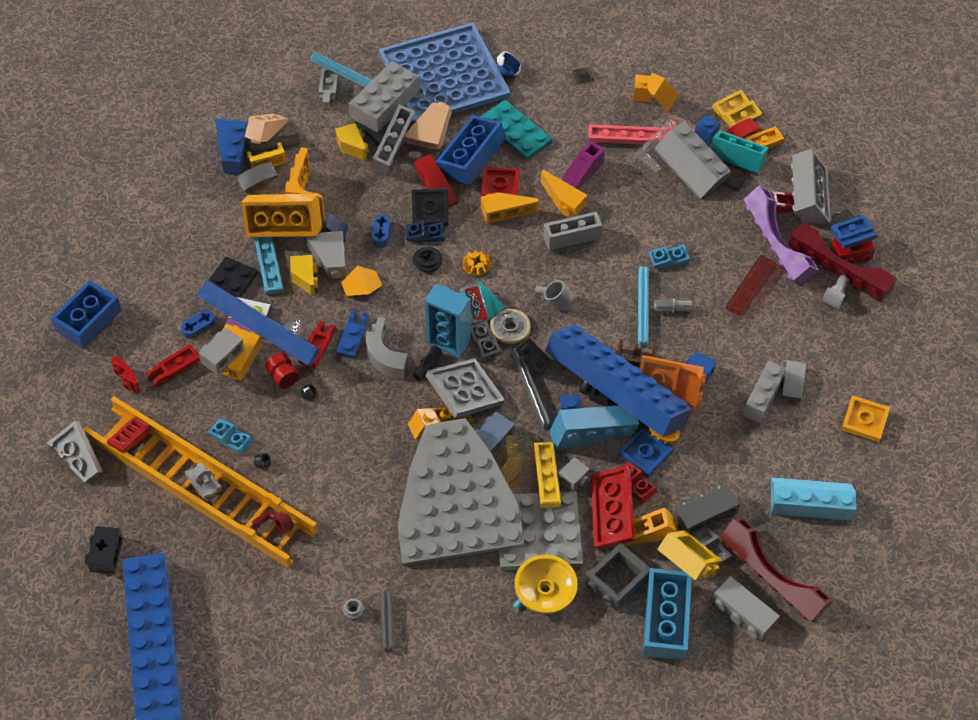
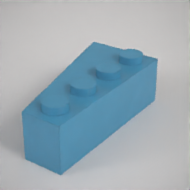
M621 406L566 409L559 411L550 429V435L554 442L555 451L619 437H629L635 433L639 422L636 417Z

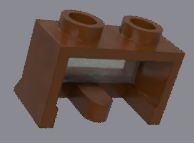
M624 340L619 341L617 355L624 357L627 362L639 369L642 355L656 358L658 347L654 345L652 354L641 352V344H635L634 350L623 349Z

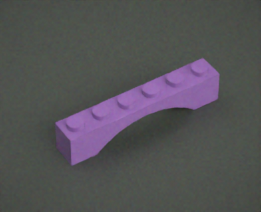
M759 185L743 199L747 205L746 209L749 213L753 214L755 224L762 229L763 237L770 242L771 250L778 255L779 263L788 272V278L792 282L804 284L819 269L810 256L795 252L783 240L776 220L777 202L768 189Z

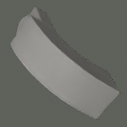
M378 317L377 323L372 326V332L366 331L368 358L372 365L381 373L393 378L405 379L408 367V354L394 352L384 346L383 339L386 331V319Z

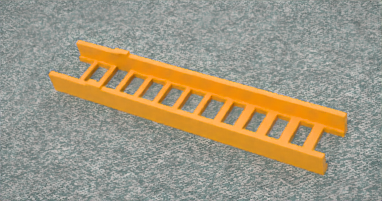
M115 396L110 399L113 405L111 410L122 418L107 435L102 437L86 426L83 428L88 441L288 569L294 562L288 554L281 550L298 529L313 538L318 533L316 522ZM137 417L149 424L148 434L152 437L135 456L127 453L128 450L121 453L107 444V440L132 418ZM159 442L165 444L167 447L150 466L142 462ZM174 451L181 454L182 457L165 476L157 472ZM189 460L197 465L203 463L211 471V474L214 475L217 482L222 480L230 485L213 506L204 502L200 494L196 497L187 491L192 484L188 479L182 486L171 481ZM235 489L246 495L229 516L218 511ZM251 499L262 505L245 526L234 521ZM269 507L278 513L288 514L293 521L292 525H294L277 547L266 541L276 528L274 521L260 537L255 534V530L251 529L253 527L252 521L262 515Z

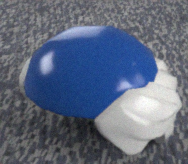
M504 51L497 57V67L502 75L506 77L519 75L521 63L514 55Z

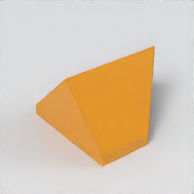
M357 266L341 282L347 298L354 295L370 294L382 287L377 272L361 266Z

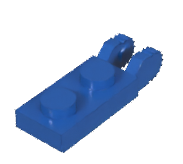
M352 310L336 351L338 356L351 359L356 358L366 330L368 313L364 312L362 314L360 324L355 323L357 310Z

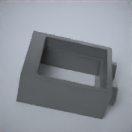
M620 543L587 574L586 584L591 592L598 593L602 597L603 602L607 606H612L617 610L648 580L650 567ZM616 559L637 576L618 595L598 578Z

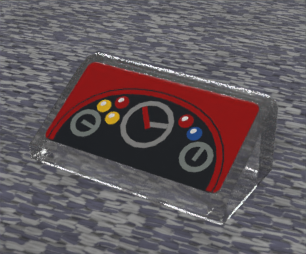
M480 286L461 287L460 292L470 298L471 324L490 320Z

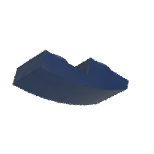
M423 221L406 224V240L410 242L445 241V226L443 222L425 225Z

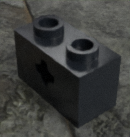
M95 527L94 533L90 536V551L86 552L85 564L88 565L90 572L115 574L124 538L120 528Z

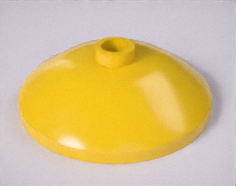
M534 556L526 560L516 573L515 591L519 600L525 607L537 613L553 614L564 610L574 600L577 592L578 583L573 568L565 560L557 556ZM543 588H548L549 591H548V592H543L542 589H543Z

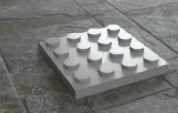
M560 492L561 507L541 508L539 493L513 494L520 509L525 546L499 550L500 571L518 570L526 560L538 555L557 556L565 560L571 567H583L577 492Z

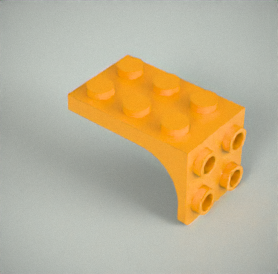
M301 147L299 154L295 156V166L290 170V180L286 182L285 192L286 194H317L305 191L311 168L308 148ZM318 194L321 219H324L323 197L321 194Z

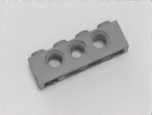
M400 104L398 105L370 166L371 170L384 176L387 175L405 133L412 122L414 110Z

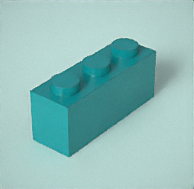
M719 130L713 137L711 150L721 161L723 160L731 163L733 166L745 168L749 172L758 173L764 166L768 147Z

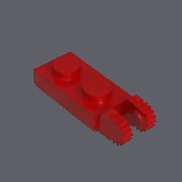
M319 322L309 337L308 342L319 348L320 351L312 366L298 359L299 364L317 369L332 340L336 325L331 324L327 332L323 333L325 322Z
M189 344L160 361L158 365L148 370L146 374L149 379L155 378L153 384L155 387H159L166 383L168 379H172L201 360L198 352Z

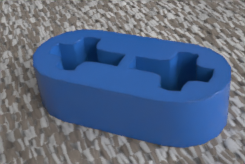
M379 215L374 219L372 240L373 244L377 247H384L389 242L391 224L390 218L386 215Z
M204 310L186 320L181 326L183 336L193 339L210 329L215 324L214 315L211 311Z

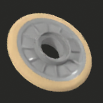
M515 309L502 310L490 321L492 335L498 341L506 344H515L523 341L531 330L529 318L523 312ZM512 323L516 327L514 329H507L505 325Z

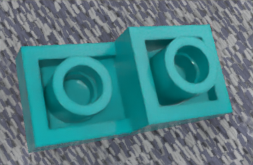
M480 281L473 286L479 288L487 316L490 320L505 308Z

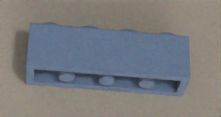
M495 412L491 417H487L482 428L475 432L494 457L514 435L515 424Z

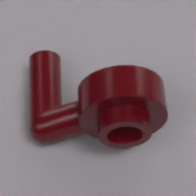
M268 510L252 521L253 525L257 528L269 519H272L278 530L283 534L292 529L291 524H293L288 514L282 512L277 514L274 510Z

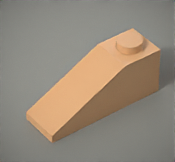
M276 114L249 116L245 137L251 139V142L256 144L269 141L288 122V118Z

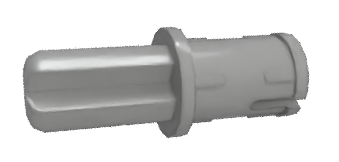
M672 298V300H655L654 310L671 311L672 313H675V311L691 312L692 307H684V305H692V301L675 300V298Z

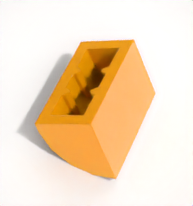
M654 73L650 75L647 88L662 108L668 112L679 94L664 77Z

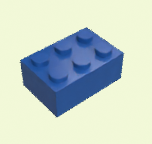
M89 280L51 317V321L57 333L84 349L122 310L118 297Z

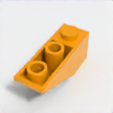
M448 407L417 409L408 426L416 440L421 439L425 426L428 424L464 418L471 423L473 419L470 414L455 419Z

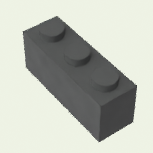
M728 485L719 486L706 495L701 494L695 497L689 503L679 504L675 509L674 518L681 531L685 530L692 534L705 525L709 527L738 513L740 502Z

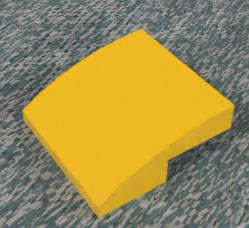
M742 90L715 102L712 106L716 113L730 127L745 119L751 118L753 120L762 115L753 100L749 101Z

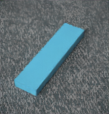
M254 237L265 294L271 295L284 292L273 237Z

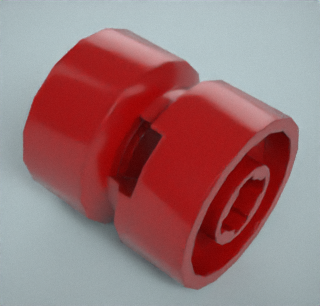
M283 352L272 355L265 363L266 370L270 376H273V380L280 389H286L294 385L300 377L296 367Z

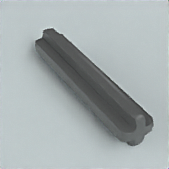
M299 134L272 137L269 141L261 142V144L251 141L248 144L250 151L277 148V143L279 142L282 147L300 144L301 140Z
M382 592V648L384 652H391L394 650L392 593Z

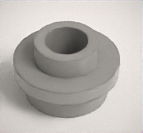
M349 599L343 606V613L349 619H358L364 612L362 602L357 599ZM355 607L357 611L351 612L350 609Z

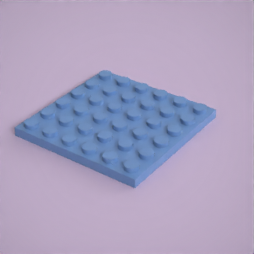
M474 23L379 49V55L385 67L393 61L419 76L420 91L405 105V107L415 111L412 119L413 124L433 102L446 103L450 106L451 113L455 114L511 97V92Z

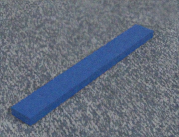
M205 280L197 294L204 301L300 361L312 366L320 351L316 346L209 280Z

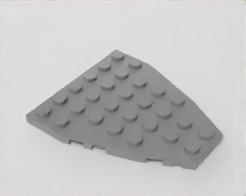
M466 418L425 426L411 463L398 521L403 566L525 546L519 505L491 452Z

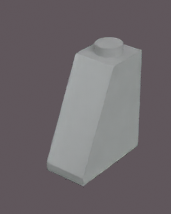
M343 231L318 233L317 236H306L308 249L327 278L339 279L346 277Z

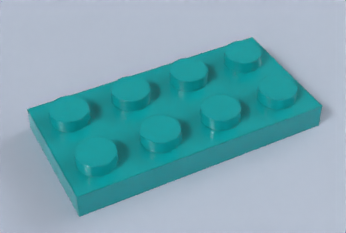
M506 100L480 116L502 122L506 136L504 142L526 161L552 143V138Z

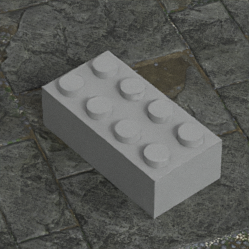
M391 61L349 103L350 118L378 133L393 118L398 105L405 106L420 91L419 76Z

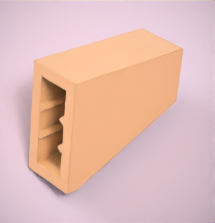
M433 102L405 133L406 143L440 151L452 114L450 106L443 102Z

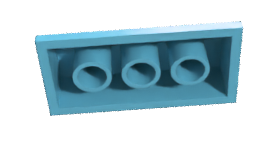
M771 478V514L853 520L856 512V491L852 484Z

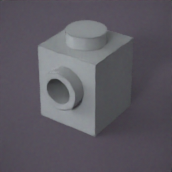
M574 457L559 472L558 481L570 492L576 491L580 486L584 487L588 483L590 468L584 461H579Z

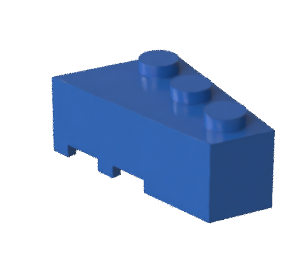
M215 118L224 174L240 175L242 174L247 156L246 152H248L249 148L248 142L251 140L245 137L248 121Z

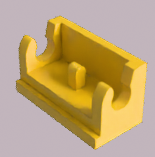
M277 143V149L252 156L250 151L246 152L250 167L253 168L269 161L273 167L285 164L286 156L281 143Z

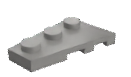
M79 421L72 422L47 442L58 451V455L62 459H65L70 464V468L83 482H91L103 472Z

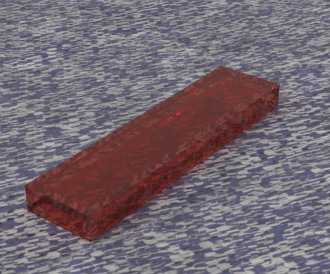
M760 255L727 303L726 310L743 317L775 269L777 262Z

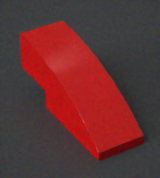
M430 154L414 161L415 171L423 180L426 189L448 188V207L458 203L448 181Z

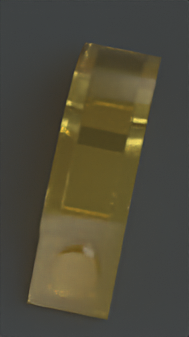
M514 435L506 436L507 461L500 468L510 490L519 482L524 466V452H519V445L514 442Z

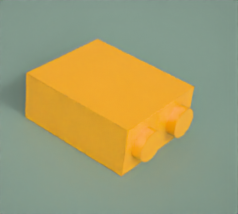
M226 324L224 328H227L243 340L245 351L220 374L242 381L262 347L261 336L256 332L243 330L239 326Z

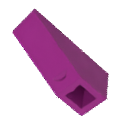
M590 141L576 156L561 180L578 189L604 163L605 149Z

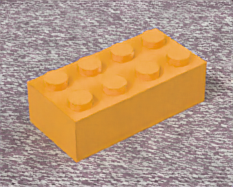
M318 194L248 195L241 202L246 237L317 236L323 229Z

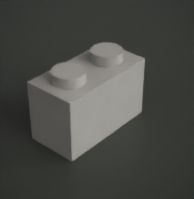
M224 328L214 336L212 341L201 348L199 352L201 363L219 375L245 351L243 340L227 328Z

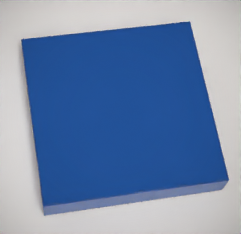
M642 427L619 450L618 456L632 463L649 478L673 453L674 449L668 444H664L661 440L657 441L656 437L651 436L652 433Z

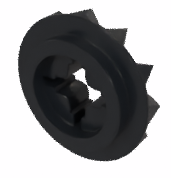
M422 247L414 253L413 263L416 269L419 268L422 272L426 270L430 273L431 270H437L441 266L442 255L436 248ZM431 256V261L425 263V260Z

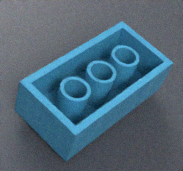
M435 284L425 299L427 344L431 346L436 345L442 351L461 358L471 342L470 298L465 294L452 291L446 286Z
M650 568L642 656L676 660L686 659L692 577L686 572Z

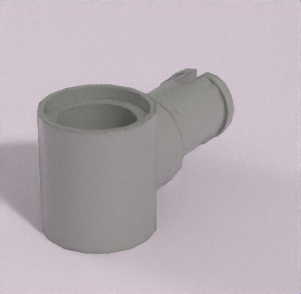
M840 276L834 286L827 288L822 303L839 310L846 296L845 289L849 279L846 276Z

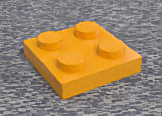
M852 395L841 431L879 443L890 407Z

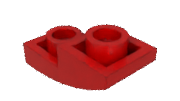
M751 118L735 124L725 132L745 139V137L756 134L762 129Z
M115 355L111 360L113 372L122 378V385L130 392L133 390L139 394L141 390L134 372L122 359Z
M630 462L623 465L631 469L632 494L639 501L644 503L657 493V487L643 477L640 469Z

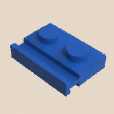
M865 215L832 225L831 227L833 235L839 244L841 243L843 250L875 240L877 237V233H874L873 227Z

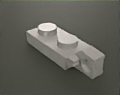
M326 68L321 69L318 94L319 100H322L323 109H330L331 100L335 101L339 75Z

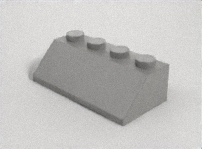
M685 121L671 129L654 148L658 155L699 199H702L724 184L731 173V170Z
M812 148L792 155L793 163H791V169L793 171L792 183L794 185L792 195L795 203L793 205L795 215H798L805 222L830 225L827 167Z

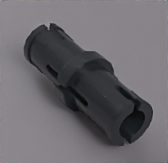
M433 345L427 355L421 358L420 365L412 375L417 381L422 382L427 371L435 367L436 360L442 354L441 348Z

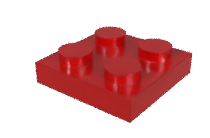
M484 167L481 197L495 193L518 196L519 169Z

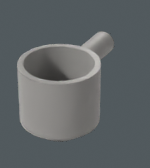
M555 280L547 287L536 286L535 292L544 294V298L558 311L568 308L574 300V293L561 280Z

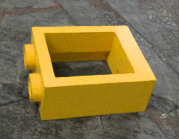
M685 530L668 533L657 549L694 580L714 577L720 570L719 565L722 559Z

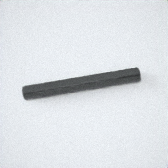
M517 348L512 349V356L541 428H550L552 422L528 363L515 351Z

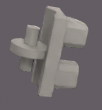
M203 463L198 464L194 469L185 471V476L204 500L209 501L216 497V493L222 490L221 485Z

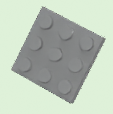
M475 358L427 371V379L455 419L501 406L505 401Z

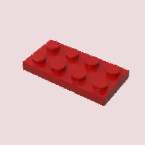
M623 466L591 475L594 547L600 550L619 545L620 543L624 544L635 541L631 469L628 466Z

